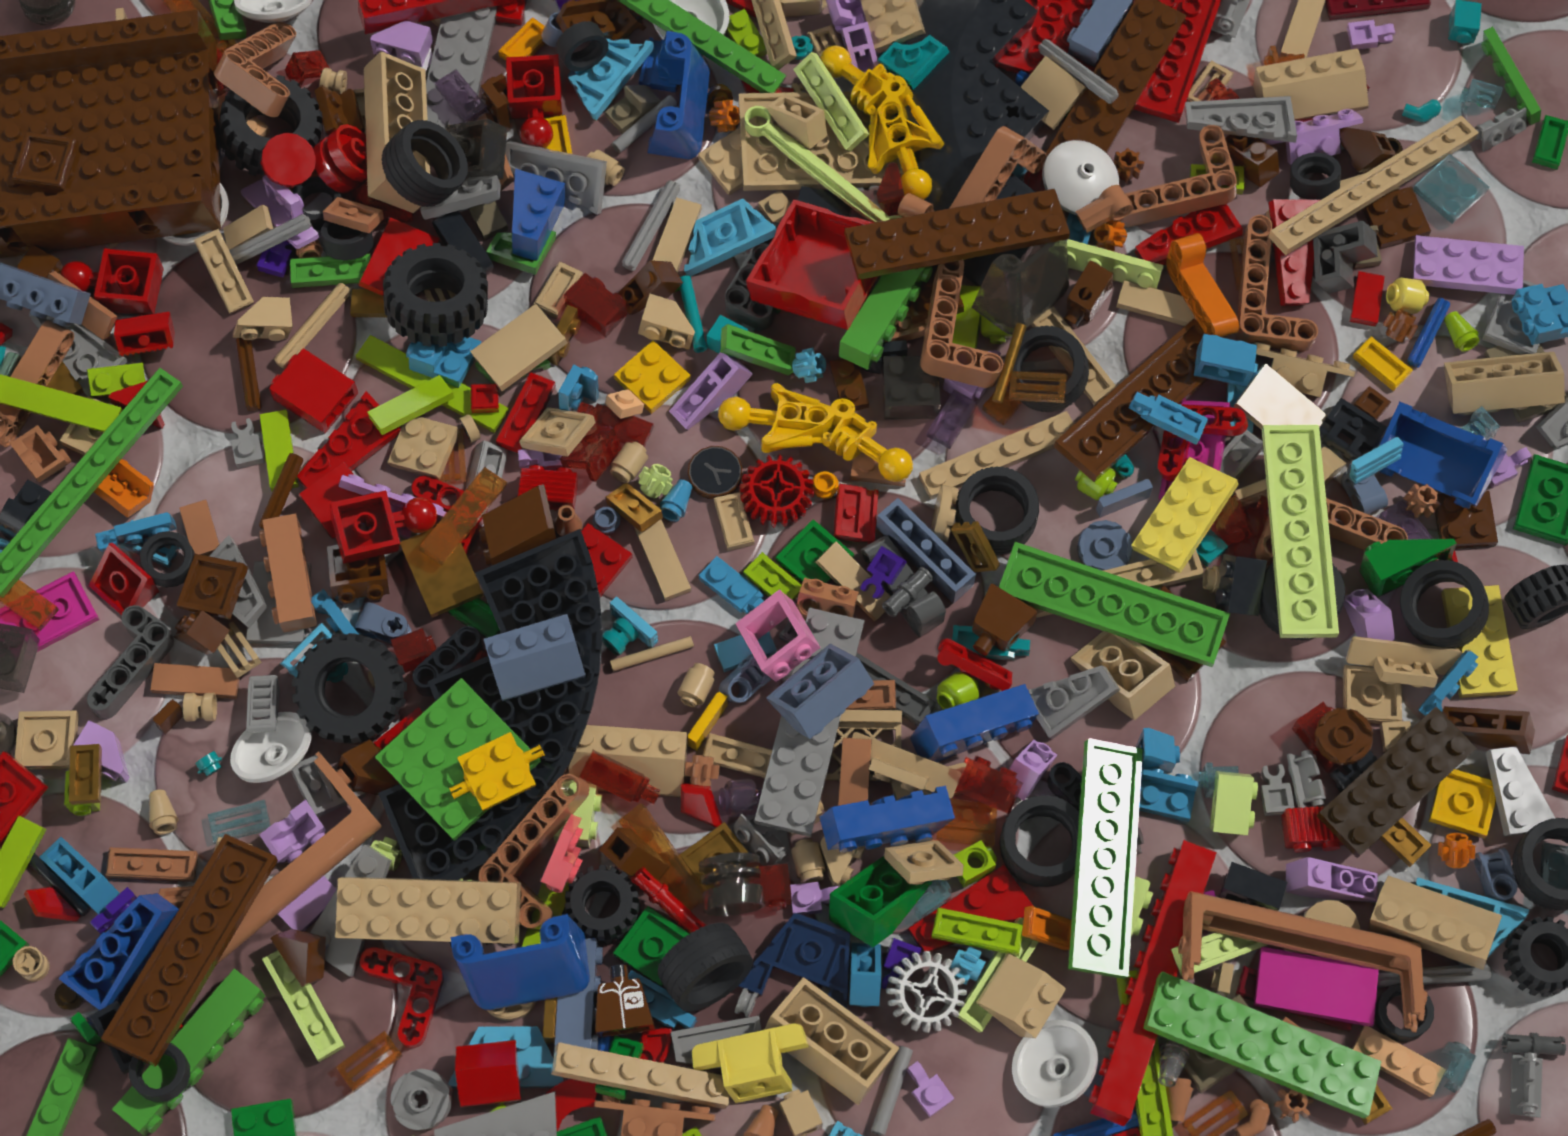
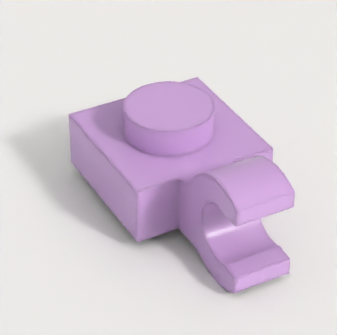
M1374 20L1351 22L1347 26L1351 49L1376 48L1378 41L1381 43L1393 42L1392 35H1395L1393 24L1375 26Z
M1527 447L1518 450L1510 457L1505 454L1489 483L1491 488L1517 476L1516 468L1529 462L1528 459L1532 457Z
M529 449L518 450L519 468H529V466L539 464L545 470H556L560 467L567 468L566 456Z
M819 882L790 885L793 914L795 912L801 915L822 913L821 904H829L830 893L840 886L820 890Z
M918 1061L908 1068V1074L918 1086L912 1094L929 1118L954 1100V1097L937 1074L929 1079Z

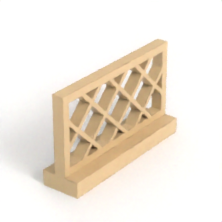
M845 710L841 715L837 731L841 738L834 744L833 750L843 741V737L847 738L854 730H862L867 736L874 739L883 730H895V742L892 746L901 749L902 711ZM839 729H844L848 731L845 734H843ZM868 730L877 731L872 735ZM832 752L831 756L841 765V760ZM841 766L833 774H827L825 780L840 781V774L838 773L841 772ZM870 774V781H882L873 777L874 774Z

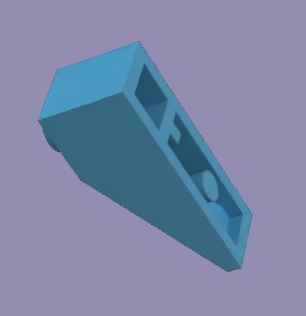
M62 837L56 840L40 856L97 914L103 913L106 910L105 906L120 894L97 869Z

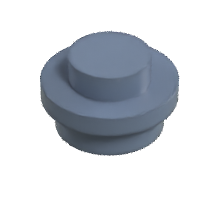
M602 507L593 515V526L603 534L613 533L620 525V516L613 508Z

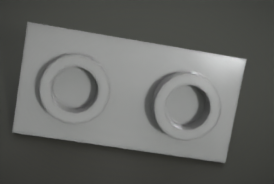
M1222 0L1211 30L1235 38L1250 0Z
M1509 108L1507 111L1494 117L1496 123L1488 120L1481 125H1477L1475 129L1479 134L1476 140H1482V151H1486L1526 130V108L1521 110Z
M1312 750L1302 751L1301 756L1287 754L1288 772L1292 777L1295 791L1294 799L1298 808L1324 806L1323 801L1326 800L1322 781L1320 779L1312 781L1311 777L1320 774L1316 755L1313 754Z
M751 812L745 815L741 814L732 831L737 839L744 843L752 852L757 862L770 872L777 861L781 862L788 856L785 852L786 847L773 834L766 839L763 837L769 829L766 826L754 824L756 814L753 815Z
M1528 1052L1524 1056L1512 1055L1510 1114L1541 1118L1543 1058H1537L1536 1053Z

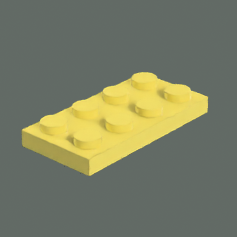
M1189 457L1132 543V549L1181 573L1239 485L1238 480Z
M1499 585L1484 586L1489 600V614L1484 629L1469 644L1454 648L1459 649L1461 653L1469 649L1478 656L1475 661L1478 664L1476 669L1469 677L1463 675L1457 682L1460 686L1458 689L1459 698L1516 694L1518 691ZM1466 587L1443 589L1441 595L1447 628L1459 624L1468 616L1472 608V596Z

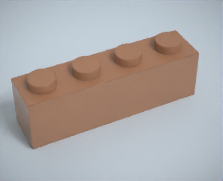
M296 513L262 520L264 530L259 531L262 547L267 546L268 555L263 556L266 572H271L272 581L268 582L270 597L275 598L276 607L272 608L274 623L280 624L284 633L317 626L314 605L311 602L312 592L301 526Z

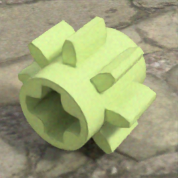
M653 464L650 469L644 466L638 476L640 478L638 483L641 484L640 489L645 495L651 498H658L661 493L664 495L669 493L673 486L671 484L673 479L670 478L671 472L666 467L660 464Z
M385 836L383 842L375 840L371 847L391 859L389 870L395 871L402 860L403 853L399 850L400 845L397 844L398 841Z

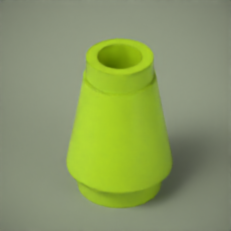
M1457 311L1449 313L1444 318L1455 348L1466 352L1473 349L1479 343L1478 331L1459 315Z

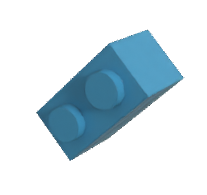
M1203 334L1197 348L1194 375L1247 387L1254 373L1257 345L1249 344L1245 341L1221 338L1217 335Z

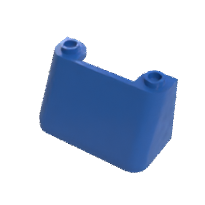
M667 31L658 56L657 69H664L669 76L668 83L681 85L679 107L666 106L658 112L656 126L652 137L649 139L647 153L681 159H693L698 155L702 146L710 71L707 63L686 35Z
M1399 401L1379 446L1395 437H1399L1404 443L1403 447H1401L1403 449L1402 453H1400L1401 459L1378 472L1389 477H1393L1395 473L1424 486L1428 484L1434 490L1456 498L1455 504L1470 509L1471 505L1477 506L1507 452V447L1502 442L1492 438L1487 441L1484 436L1475 435L1433 418L1427 413H1421L1413 409L1412 406Z
M566 914L547 919L542 924L540 944L485 954L482 943L476 936L464 934L451 937V946L454 959L473 1001L484 1010H493L582 992L590 981L585 933Z

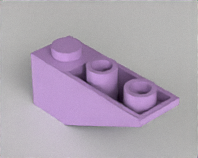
M1310 857L1286 864L1287 893L1309 898L1377 902L1378 900L1377 873Z

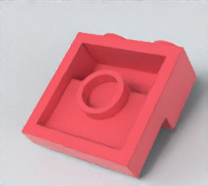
M573 814L570 815L560 834L541 879V882L545 883L548 889L558 893H562L567 882L573 883L583 861L578 858L581 848L576 847L583 832V829L578 827L582 818Z

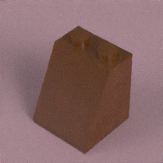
M544 484L483 514L484 526L479 527L482 544L488 543V548L483 549L486 565H495L555 540L556 536Z

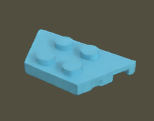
M607 39L609 42L608 51L597 65L584 71L571 70L567 77L570 84L594 120L600 117L654 50L653 42L645 41L644 44H630V40L619 39L613 41Z
M742 198L696 220L693 230L694 237L689 246L691 257L689 264H685L684 271L688 276H693L774 238L777 228Z
M1418 877L1415 885L1502 915L1488 957L1527 918L1529 913L1527 908Z
M538 1026L478 1027L469 1045L516 1040L520 1088H552L563 1081L562 1077L552 1075L554 1059ZM455 1071L449 1080V1085L452 1089H458Z

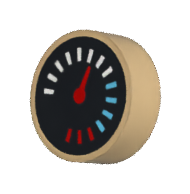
M467 414L459 418L470 443L479 440L481 435L471 415Z

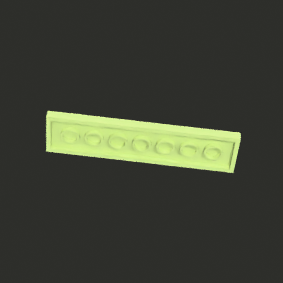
M1263 425L1262 440L1280 638L1337 637L1339 635L1319 425Z

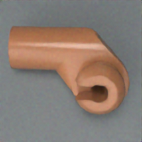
M1255 1099L1250 1103L1249 1107L1252 1112L1250 1121L1235 1128L1237 1136H1255L1266 1129L1270 1115V1108L1267 1103H1264L1261 1099Z

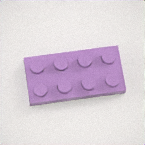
M1416 235L1412 279L1421 280L1425 286L1515 295L1517 289L1523 288L1524 246Z

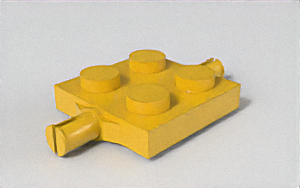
M509 732L457 757L463 768L465 781L449 788L454 799L470 791L477 798L482 810L485 811L535 787L536 783L530 773L529 763L545 756L540 744L523 752L517 746L512 733Z

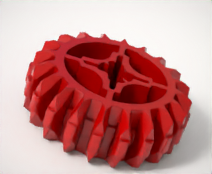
M780 454L777 456V460L774 461L768 455L766 463L758 459L756 461L757 467L750 465L748 467L749 474L742 476V482L744 483L740 485V492L743 493L740 495V500L746 503L744 510L746 512L752 511L751 518L753 520L761 517L762 525H765L767 521H771L773 528L776 527L777 522H781L786 527L788 519L796 524L798 521L797 515L802 517L806 515L805 508L811 507L812 501L810 499L814 497V490L811 489L813 487V480L808 479L809 471H801V462L793 465L792 457H789L786 462L782 461ZM773 475L771 479L767 481H761L762 479ZM783 476L790 478L797 486H794L793 483L786 482L783 479ZM779 483L780 493H778L775 500L774 489H776V484ZM757 496H760V499L769 501L771 507L763 504ZM793 501L789 505L781 507L784 502Z

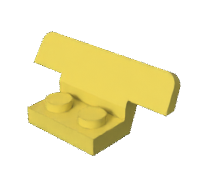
M796 1023L698 1044L692 1050L694 1070L702 1071L721 1067L724 1088L733 1101L739 1103L792 1091V1080L782 1067L781 1053L808 1048L809 1046L803 1027Z

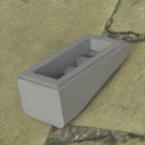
M276 675L249 677L247 733L276 731L280 686ZM270 717V719L255 720V718Z

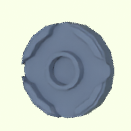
M1107 520L1096 521L1090 524L1080 534L1077 545L1078 557L1084 565L1102 571L1127 565L1133 551L1132 538L1129 533H1126L1118 523Z

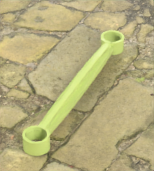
M753 106L746 111L745 129L750 135L754 137L765 136L799 167L867 220L876 223L902 218L897 215L888 216L825 162L771 123V114L768 112V109L763 106ZM753 117H763L767 122L762 126H754L749 123V120Z

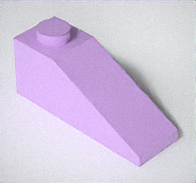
M868 22L841 29L845 49L851 56V64L864 73L868 69L873 70L879 63Z
M720 352L669 412L685 429L689 430L718 408L722 401L734 396L753 374L738 358Z

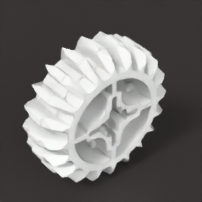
M924 951L922 961L918 953H913V963L909 959L903 958L901 961L905 969L903 970L901 967L895 966L893 970L899 977L888 978L890 983L896 984L895 989H886L887 994H895L896 998L889 1000L888 1005L895 1006L898 1004L899 1008L894 1010L893 1015L898 1017L904 1013L901 1024L907 1025L912 1020L911 1029L914 1031L919 1029L921 1023L923 1032L928 1033L930 1031L931 1023L935 1031H940V1020L946 1026H950L952 1022L948 1015L950 1014L956 1018L959 1017V1012L954 1009L955 1005L960 1007L965 1005V1002L958 1000V995L967 994L966 990L958 989V985L965 983V979H955L954 976L960 972L959 967L951 970L948 969L952 964L951 959L947 958L940 964L942 954L936 953L932 961L929 951ZM929 967L928 974L924 975L922 981L916 983L907 980L915 970ZM938 971L947 982L948 994L938 988ZM929 984L931 986L929 989H932V993L939 995V997L926 996L923 999L922 996L924 994H921L920 990L914 987L922 988L927 987ZM904 989L910 991L915 996V1013L906 1003ZM932 1002L946 1003L935 1015L923 1017L925 1010H928Z

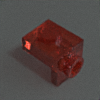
M320 50L294 52L285 68L288 79L300 83L299 87L301 88L305 79L319 78L323 69L330 67Z

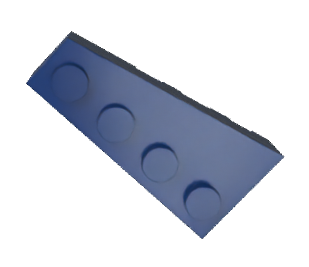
M1023 684L926 715L911 735L910 740L917 755L934 762H940L989 741L999 740L1014 731L1019 733L1028 730L1033 726L1032 722L1039 715V712L1026 685Z
M946 786L936 787L935 791L929 795H924L923 791L919 790L911 792L910 795L904 796L897 801L893 795L878 799L871 805L866 800L834 806L819 818L828 850L839 849L843 853L855 850L861 846H865L866 849H875L886 843H890L891 846H900L912 840H915L916 843L930 841L933 839L932 836L954 820L955 816Z
M158 893L139 895L114 921L115 924L107 932L102 933L95 940L96 943L75 961L76 964L69 971H65L58 979L99 1010L115 1001L122 1004L179 909Z

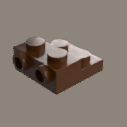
M327 546L330 586L334 602L339 601L343 604H350L358 598L368 597L371 600H378L383 595L390 594L385 554L343 564L339 546Z

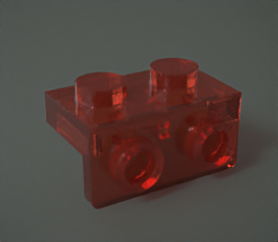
M593 425L570 455L560 458L562 466L565 468L585 469L590 481L596 482L622 449L614 427Z
M975 756L974 760L965 757L964 763L967 765L955 791L1009 814L1023 785L1020 780L1016 779L1017 773L1002 766L1000 771L990 767L992 762L979 756Z

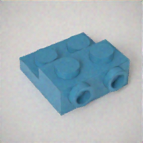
M1543 284L1517 289L1511 300L1512 308L1518 314L1522 322L1523 332L1529 337L1532 345L1568 337V292L1564 284L1544 288Z
M463 337L462 342L453 344V342L447 343L445 347H439V344H432L431 347L423 346L422 342H417V344L411 342L406 353V357L409 358V369L431 378L440 375L445 383L459 388L475 361L470 351L480 345L482 341L471 337Z

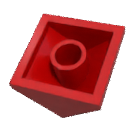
M113 542L108 544L89 583V587L121 616L123 611L129 606L138 605L143 608L160 592L152 577Z
M516 1040L456 1046L455 1074L460 1107L521 1101Z

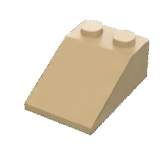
M1105 631L1101 632L1071 657L1072 662L1082 672L1101 665L1107 668L1121 689L1108 700L1133 720H1136L1175 687L1169 663L1140 643Z

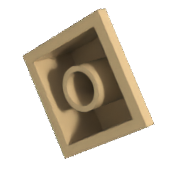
M1006 954L976 1003L1019 1037L1036 1038L1066 988L1043 970L1011 954Z

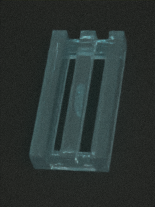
M265 800L208 814L212 838L215 844L218 837L223 838L225 834L234 838H240L263 832L271 826ZM261 810L260 814L216 825L218 820ZM263 820L262 823L218 834V832Z

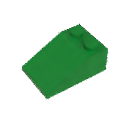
M1454 539L1388 540L1382 544L1378 541L1365 549L1366 552H1364L1359 572L1371 592L1379 598L1403 586L1411 573L1415 572L1420 566L1437 560L1450 561L1457 543Z
M883 856L830 893L829 921L869 946L874 947L896 930L932 884V880L925 881L919 885L909 884Z

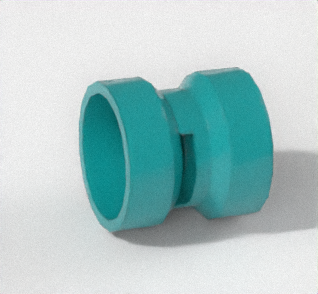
M619 616L613 622V627L603 632L602 643L612 653L620 656L626 650L625 646L629 642H634L639 637V634L626 619Z

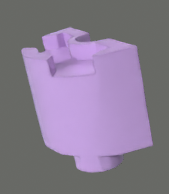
M826 0L832 22L838 33L841 34L842 28L867 22L860 0Z
M304 800L290 811L288 817L280 822H275L259 835L272 855L277 857L278 862L283 863L287 861L290 864L323 837L326 829L308 802Z

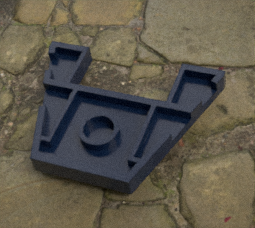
M795 912L764 952L755 960L750 973L738 987L747 988L751 992L763 995L772 969L776 967L830 988L828 996L847 1009L850 933Z

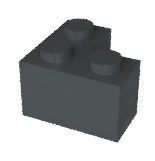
M1362 220L1326 230L1313 238L1315 282L1329 294L1354 288L1353 263L1378 257L1376 232Z

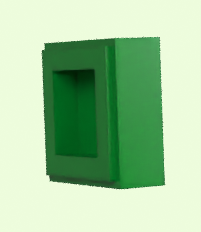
M77 1012L70 1018L73 1025L90 1045L96 1046L102 1041L97 1031L80 1012Z

